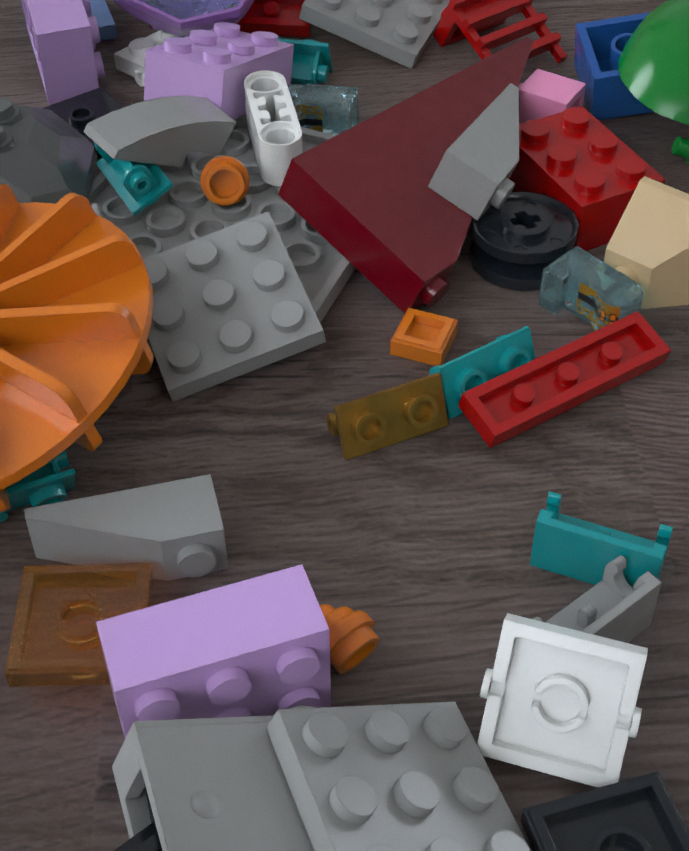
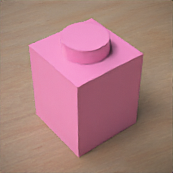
M537 68L524 83H519L518 85L519 125L528 120H537L563 112L568 108L583 106L586 83Z

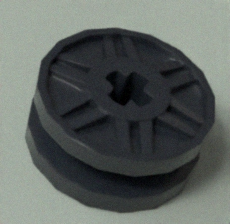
M531 192L510 193L499 209L491 205L478 221L472 218L471 231L473 240L470 246V260L473 269L484 280L506 289L519 291L542 290L559 284L572 271L575 259L574 246L579 229L578 220L574 211L567 205L547 195Z

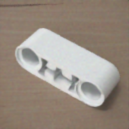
M261 70L249 74L244 79L246 121L261 178L270 185L281 186L292 158L303 153L302 130L285 77L275 71Z

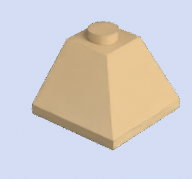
M646 176L639 181L606 248L599 289L643 309L689 305L688 193Z

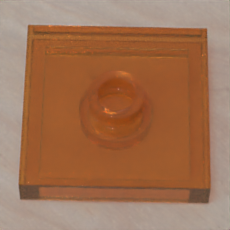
M152 563L24 566L5 669V676L9 687L110 685L96 622L151 607L154 580Z

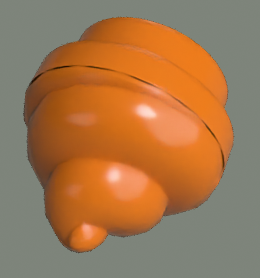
M218 156L211 159L204 166L200 177V185L204 195L211 202L222 206L233 205L241 201L247 194L250 184L249 173L245 165L240 160L231 156Z
M321 604L319 606L329 627L330 665L332 664L339 674L346 673L363 662L378 646L380 638L372 630L375 622L365 611H354L347 606H340L335 609L329 604Z

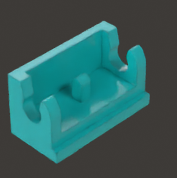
M549 491L546 510L541 509L536 520L530 558L531 566L596 585L603 579L606 565L622 555L626 558V568L623 569V575L630 586L633 587L638 578L647 571L659 580L673 527L660 524L656 541H652L561 514L562 495Z

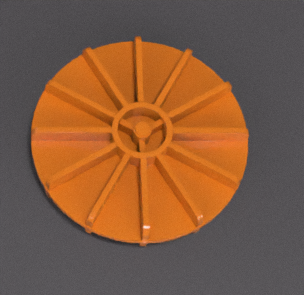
M0 184V513L11 508L6 489L8 486L38 470L74 442L91 452L95 451L103 443V440L94 423L109 408L126 385L130 376L147 373L151 369L154 360L153 352L147 343L152 323L154 288L146 264L137 247L125 232L109 220L95 214L89 200L77 193L66 194L56 204L40 202L19 203L11 188L6 184Z

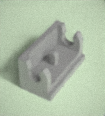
M622 555L618 556L606 565L603 579L545 623L629 643L651 625L662 582L647 571L638 578L633 587L630 586L623 575V569L626 568V558ZM540 617L533 618V620L542 622V619Z

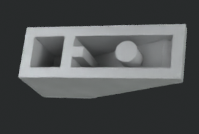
M510 83L446 150L428 185L430 189L477 221L491 205L499 209L516 184L509 177L519 162V88Z
M211 474L24 509L25 520L36 558L164 581L185 577H201L210 572L228 569L224 527Z

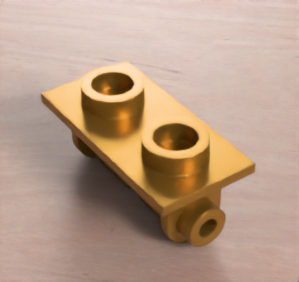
M435 373L334 406V412L326 415V424L332 436L339 435L343 458L349 460L448 426L441 375Z

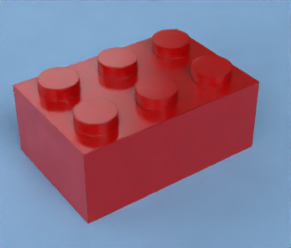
M583 106L568 108L563 112L537 120H528L520 124L519 162L509 177L511 181L516 183L512 192L544 194L562 201L574 211L579 223L578 235L574 246L575 255L609 243L639 181L644 176L665 184L666 180Z

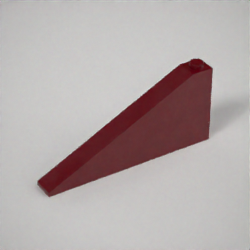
M528 37L292 158L278 195L404 314L408 308L417 309L424 303L428 307L433 306L444 296L450 287V283L446 279L457 262L472 217L430 189L428 185L446 150L510 83L518 87L533 45V41Z

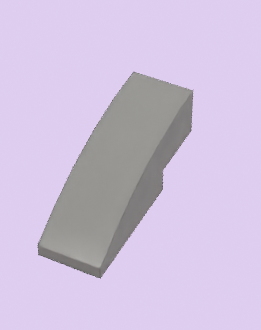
M171 96L138 102L112 111L87 123L84 133L113 159L181 167L189 151L220 155L236 121L207 97Z

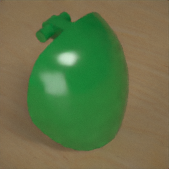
M668 0L649 13L635 29L619 57L618 71L626 88L646 107L661 116L689 125V0ZM679 136L673 143L671 153L686 159L687 165H689V140Z

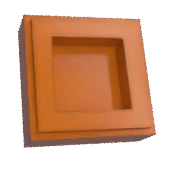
M408 308L390 341V355L433 366H441L456 338L458 320Z

